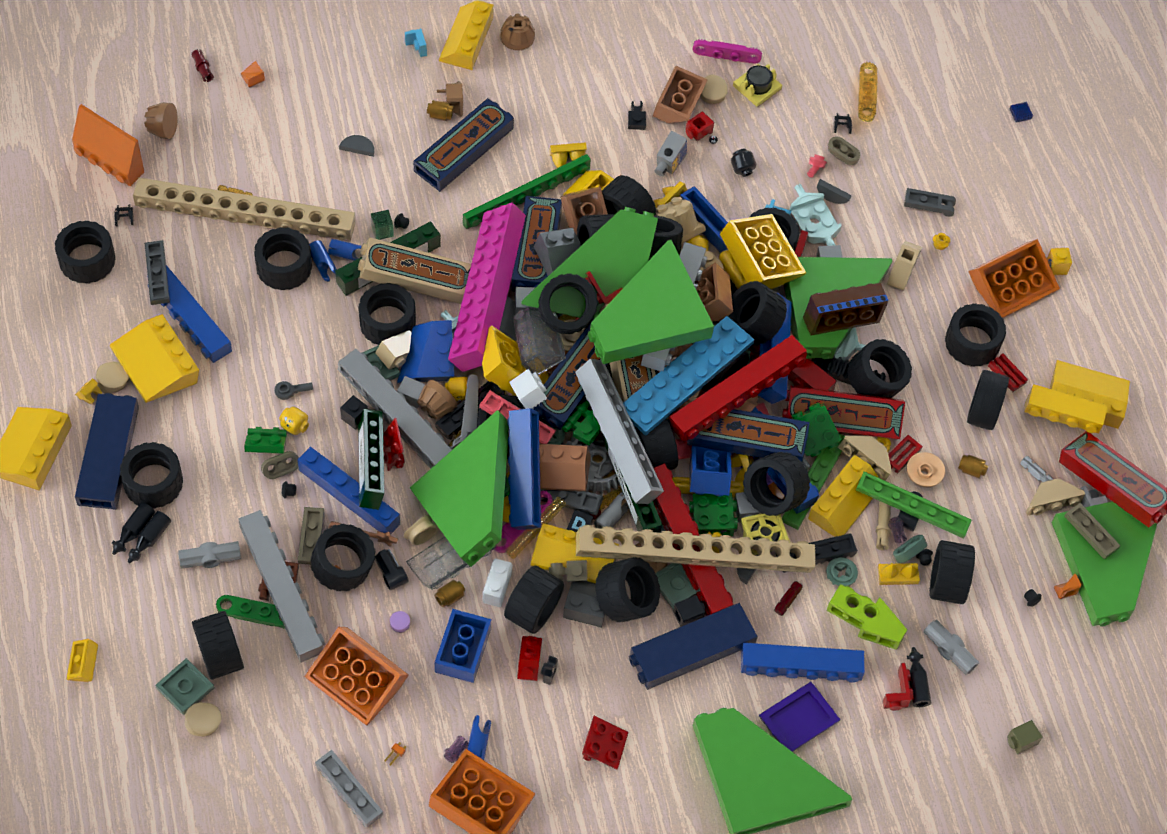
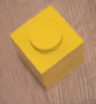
M1069 248L1050 249L1047 261L1054 275L1068 274L1072 265Z

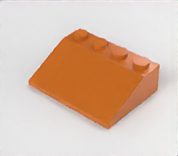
M81 104L78 108L72 138L75 153L87 158L91 164L98 165L105 173L112 174L119 182L131 186L145 172L138 140Z
M1038 239L1026 242L968 271L975 288L987 304L997 311L1002 318L1060 289Z
M338 627L304 677L362 723L368 725L398 692L409 674L348 627Z
M465 749L430 795L429 807L470 834H512L536 793Z

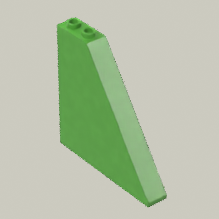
M625 207L624 210H619L522 299L521 305L538 308L540 294L545 285L551 279L558 277V275H565L567 273L586 278L587 275L585 273L590 271L605 297L619 288H624L649 260L658 218H655L654 214L643 211V215L635 213L636 209ZM566 286L557 289L552 294L550 308L552 312L580 318L585 311L586 302L580 291ZM598 302L597 312L593 318L600 314L599 310L604 306L603 303L600 305Z
M668 240L591 322L588 337L590 342L594 343L595 353L597 357H600L603 364L712 338L714 325L672 240Z
M798 257L806 274L785 283L784 289L786 299L792 302V335L807 350L806 359L833 358L852 329L811 336L803 319L811 295L831 292L832 290L848 289L853 286H864L869 283H881L890 269L892 258Z
M499 410L493 413L410 487L460 558L470 567L501 541L509 427L507 419Z
M1113 501L1085 507L1120 545L1117 551L1103 559L1064 517L1068 511L1055 514L1051 523L1072 576L1076 574L1082 585L1079 593L1092 626L1100 625L1102 627L1114 621L1124 622L1130 619L1135 610L1157 524L1154 523L1148 528Z
M721 708L715 713H702L694 718L692 726L729 834H754L850 806L852 797L736 709Z

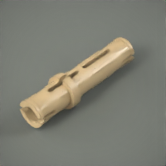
M879 501L878 526L876 527V548L883 551L884 546L885 550L889 549L891 506Z

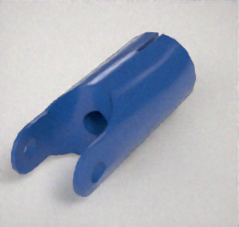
M331 239L328 250L329 255L353 261L359 259L355 251L356 249H361V245Z
M313 241L309 244L311 257L323 279L329 282L328 268L333 273L337 269L322 241Z
M476 715L473 720L467 750L484 760L491 721H486L484 730L481 732L479 728L480 716Z

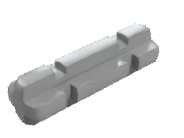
M1029 456L1022 459L1020 464L1025 469L1028 468V472L1038 481L1054 480L1050 475H1046L1047 472L1036 462L1033 463Z

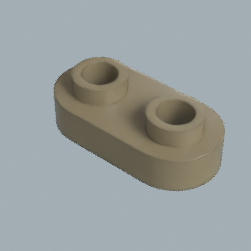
M836 136L829 140L828 150L831 154L847 165L858 163L860 151L841 137Z
M292 451L284 452V454H279L265 460L262 463L261 471L266 478L276 479L297 470L299 457ZM288 458H292L290 463H286ZM270 465L274 466L272 470H268Z

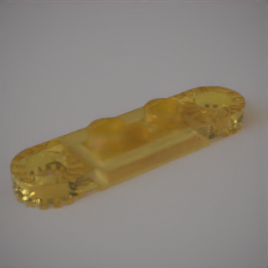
M871 62L863 63L859 70L858 117L864 122L874 120L876 115L878 69ZM864 69H871L873 72L867 74ZM869 111L871 114L867 116L862 112Z

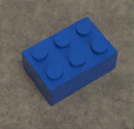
M692 446L689 464L690 492L729 496L732 477L731 453Z
M452 609L434 663L435 673L474 683L491 631L492 619Z

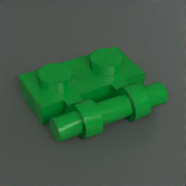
M584 400L582 404H578L572 416H569L562 429L565 432H568L571 428L574 429L573 437L590 446L600 434L601 427L593 415V410H588L590 403ZM582 416L585 419L580 423L578 419Z
M262 427L248 428V435L244 445L245 452L284 454L287 430L280 429L279 427H273V429H262Z

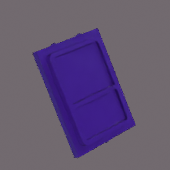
M812 682L804 685L759 714L760 719L775 739L792 752L841 720Z

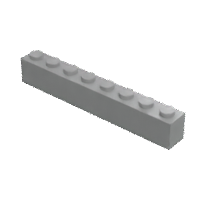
M684 242L680 258L695 289H697L698 284H695V282L700 281L703 272L700 268L705 267L708 258L705 256L706 248ZM676 347L644 354L641 366L664 371L665 365L669 366L672 359L670 352L675 351Z
M354 349L338 361L340 373L376 411L382 412L383 418L389 425L394 418H397L401 438L430 469L454 449L445 443L440 433H435L431 424L426 419L423 420L419 416V412L414 406H410L406 402L405 396L394 389L389 379L385 380L380 370L375 365L372 366L369 363L367 356L363 352L360 353L357 349Z
M589 359L575 372L578 382L585 392L586 399L593 410V415L601 427V432L607 440L608 447L613 453L616 465L623 475V480L629 488L632 499L635 503L649 504L663 493L664 490L605 364L601 360Z
M261 510L238 518L243 536L300 662L318 656L323 650V645H325L321 633L317 634L315 630L317 624L314 617H309L308 615L309 606L306 600H302L299 595L302 592L298 582L294 583L292 577H294L290 565L286 566L284 562L286 556L283 549H278L277 543H279L275 532L271 533L269 529L271 524L268 516H263Z

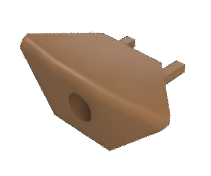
M457 81L453 84H446V89H437V93H446L445 103H450L451 106H454L453 113L462 117L464 106L462 83Z

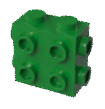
M819 402L809 407L810 410L804 413L799 411L791 415L794 420L810 422L805 454L811 457L822 453L821 450L826 447L831 449L839 445L838 441L842 440L824 403L820 405Z
M707 493L693 494V501H689L690 513H693L692 520L698 525L699 535L707 534L708 532L711 534L715 532L720 533L721 530H727V532L721 535L733 537L734 529H738V520L733 515V512L737 511L736 500L732 499V493H729V496H716Z

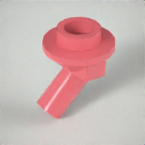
M816 154L814 157H810L809 164L813 166L807 172L809 177L812 178L819 168H825L827 164L824 161L825 157Z

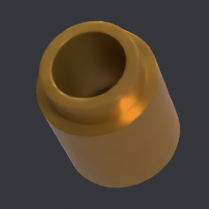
M433 100L432 103H428L427 114H429L430 118L447 121V119L451 120L454 106H451L450 103Z
M963 455L958 469L962 470L965 474L980 479L981 475H986L988 465H985L986 460L972 455Z
M452 580L439 588L434 596L442 608L448 607L464 597L465 588L460 581Z

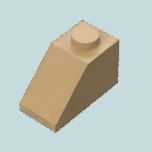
M410 330L381 341L375 353L388 369L401 367L406 362V357L410 351Z

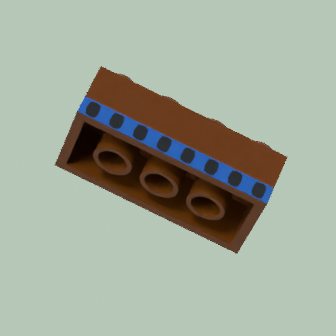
M869 283L859 287L853 286L848 289L815 293L809 299L803 319L811 336L880 323L889 300L881 283Z

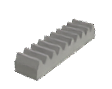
M332 750L315 762L318 771L322 773L323 777L327 779L328 783L332 785L333 789L337 791L338 795L342 797L343 801L347 803L348 807L362 821L364 827H368L383 815L381 808Z

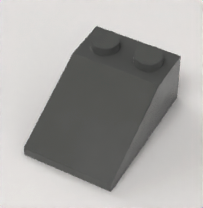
M568 228L540 233L534 248L547 276H549L581 245L574 229Z
M589 581L571 583L564 606L563 618L602 628L605 614L596 598V583Z

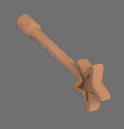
M331 521L329 528L333 525H340L341 523ZM362 530L369 537L376 538L378 542L386 543L390 547L392 543L397 544L398 538L391 536L390 532L382 533L377 531V533Z

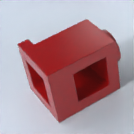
M702 111L687 121L686 135L690 139L694 138L696 141H699L707 134L713 133L714 121Z

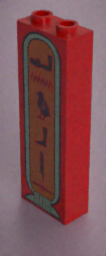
M791 385L789 390H787V399H784V401L788 402L787 409L783 408V418L792 419L791 415L799 411L804 413L810 410L809 407L819 402L820 405L824 403L838 432L900 439L905 409V401L902 399Z
M1085 431L1061 449L1059 463L1148 528L1154 523L1158 524L1167 514V487L1091 433Z

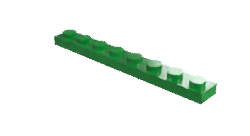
M586 154L464 213L463 226L466 229L476 227L482 222L483 215L487 211L512 202L515 205L525 203L526 196L537 197L565 181L572 180L575 176L584 174L590 170L591 158Z

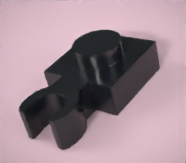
M632 101V111H628V129L646 130V111H642V101H640L639 107L634 106V101Z
M549 655L548 662L544 663L541 670L543 683L548 685L551 684L558 667V659Z

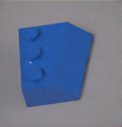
M452 320L430 321L413 326L410 351L406 357V362L401 367L397 383H401L405 376L419 382H428L429 380L437 382L449 381L451 377H454V364L448 360L453 341Z

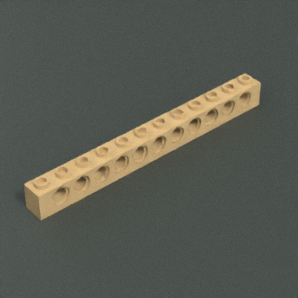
M138 177L133 193L135 206L141 208L172 211L177 214L184 213L196 217H208L214 220L221 219L232 223H245L251 226L258 225L269 229L291 228L302 234L332 237L339 240L351 241L356 223L355 212Z
M592 525L579 527L576 532V556L622 560L637 557L650 562L810 573L815 568V544H809L807 541L789 543V540H778L776 542L770 541L768 538L751 540L750 537H740L735 539L728 535L712 537L710 534H701L700 536H695L688 532L673 534L671 531L654 533L648 529L642 531H633L631 528L614 530L613 527H602L600 529L594 528ZM593 538H599L602 544H596ZM613 540H619L622 546L615 545ZM633 541L640 542L641 547H636ZM653 542L659 543L661 549L655 548ZM672 544H678L681 550L674 549ZM692 545L698 546L700 552L695 551ZM712 546L717 547L720 553H715L712 550ZM731 548L737 549L739 554H734ZM751 549L756 550L758 556L753 555ZM770 551L776 552L778 557H773ZM789 552H793L797 559L792 558Z

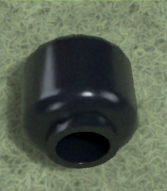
M737 150L731 157L734 172L738 175H743V177L751 175L757 166L753 153L749 150Z

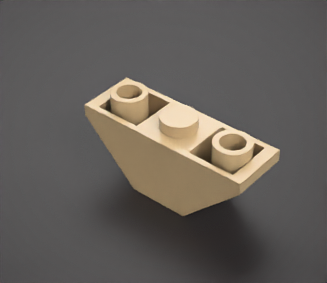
M908 241L902 244L887 285L904 291L922 250L921 246Z
M846 436L838 446L850 458L855 454L870 464L880 479L886 481L892 473L887 448L872 436Z
M1059 478L1041 482L1026 514L1027 516L1032 514L1040 515L1045 511H1058L1066 506L1075 507L1082 502L1085 492Z

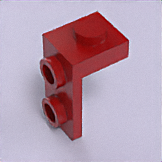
M591 272L585 273L587 275L585 279L592 284L597 292V300L600 305L602 303L604 305L609 304L623 289L619 288L605 297Z
M522 636L517 679L538 680L542 638Z
M901 663L898 669L901 693L885 694L883 699L884 709L896 711L908 708L910 701L913 700V689L909 688L908 683L910 681V670L906 669V663Z

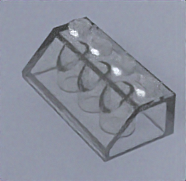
M527 307L513 316L520 360L526 370L529 369L532 374L536 372L537 375H540L566 359L561 334L552 331V329L545 325L540 317L538 308ZM552 312L553 315H554L556 318H558V317H557V313H556V312Z
M445 536L406 561L422 584L431 590L440 588L445 581L458 576L460 571L470 567L460 558ZM495 546L494 548H492L483 557L490 555L492 550H494L497 547Z

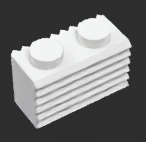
M527 369L509 382L526 409H533L537 407V404L547 399L544 393L547 389L536 372L532 374Z
M493 559L483 591V603L496 607L502 606L512 575L513 564L511 562Z

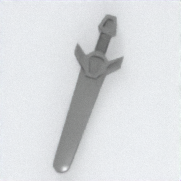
M474 374L469 375L467 381L461 435L453 441L452 448L460 444L477 428L479 380Z

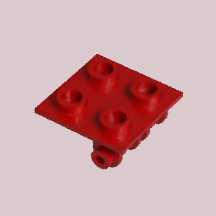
M394 418L383 433L384 463L387 466V471H390L393 466L403 468L405 464L397 418Z
M594 715L582 751L583 759L591 761V758L618 770L629 732Z

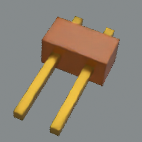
M401 742L395 743L392 746V752L384 760L386 762L393 752L397 753V756L389 764L390 766L398 756L402 757L405 753L406 746L403 748L399 746Z

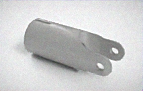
M623 492L594 521L596 528L614 527L629 509L627 502L621 507L622 501L625 499Z

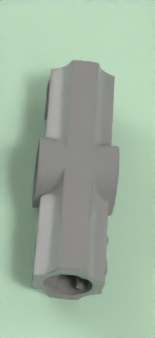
M238 541L224 544L206 542L198 548L178 551L181 569L195 566L213 568L221 562L241 559Z
M937 619L932 621L924 630V633L938 646V651L946 660H952L965 675L973 671L979 664V661L965 648L962 639L956 634H951Z

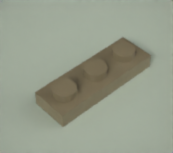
M1081 503L1065 514L1064 517L1103 559H1106L1119 549L1120 545Z
M304 507L298 554L299 564L311 565L312 552L319 536L322 534L324 508Z

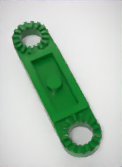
M222 595L216 601L217 611H226L229 617L285 629L274 604L232 595ZM224 601L232 604L229 609H222L221 605Z

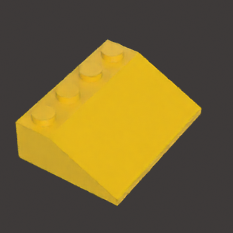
M773 214L729 220L720 233L747 283L758 281L773 289L806 274L805 269Z
M163 314L145 320L110 344L111 350L145 403L187 388L198 382L199 368Z
M492 325L489 327L482 361L483 375L486 380L494 382L501 390H506L512 395L517 396L509 382L529 369L532 374L534 372L537 373L544 385L549 376L540 357Z
M1057 360L1049 389L1107 405L1103 425L1119 429L1126 413L1130 381Z
M17 407L0 440V478L40 491L72 427L69 414L46 408Z

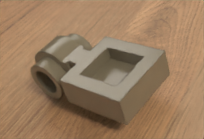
M587 560L567 561V568L563 567V563H551L549 573L560 580H563V576L567 575V582L588 581Z

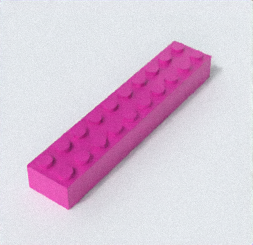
M513 202L487 211L483 215L448 360L462 372L482 366L489 327L492 325L496 329H500L526 217Z

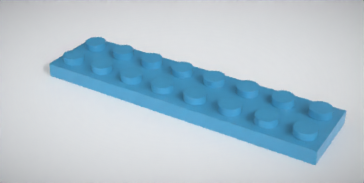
M726 316L714 326L712 338L695 342L672 361L669 366H666L664 371H660L623 403L632 424L646 436L752 346L755 339Z

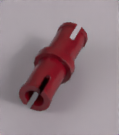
M194 50L191 55L196 63L197 71L200 72L204 82L206 80L207 82L212 81L214 75L209 68L208 60L205 59L202 50Z

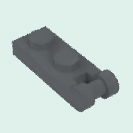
M907 188L904 207L942 213L947 217H951L954 215L953 206L955 205L956 198L949 195Z

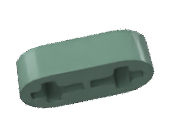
M916 535L910 538L893 552L897 563L909 561L927 547V542L923 535Z

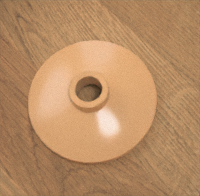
M917 453L907 463L906 470L909 478L919 486L933 487L938 485L944 478L945 466L941 459L932 453Z

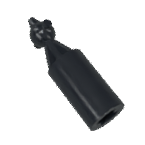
M144 502L138 505L123 525L120 540L112 541L113 555L118 552H125L127 550L125 543L138 537L155 514V510Z
M157 511L138 535L136 549L130 550L128 563L138 561L141 557L140 552L149 546L152 547L171 523V519L166 514Z
M912 647L907 660L913 662L909 681L910 688L913 689V706L926 707L931 704L927 672L919 663L920 659L923 658V654H920L915 647Z

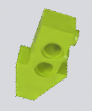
M842 584L839 585L826 610L860 629L858 637L897 650L907 632V628L880 597L874 603L869 597L861 596L851 587L843 586ZM849 603H852V604H854L856 607H855V608H852V607H850L848 604H849ZM865 613H870L873 617L870 618Z

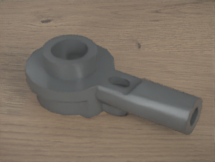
M282 381L275 386L274 392L278 398L287 400L293 397L294 393L313 390V384L311 382L292 385L287 381Z

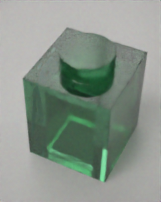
M389 210L371 213V227L375 239L381 240L394 237L393 222Z

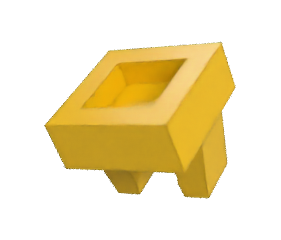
M92 378L75 395L80 400L83 399L87 403L92 404L95 400L91 397V393H95L98 396V394H102V391L98 387V383Z

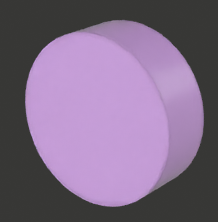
M397 611L391 615L390 627L392 630L401 633L409 628L410 617L407 613Z

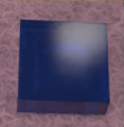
M1027 102L1010 105L1009 110L1015 122L1032 119L1033 114Z

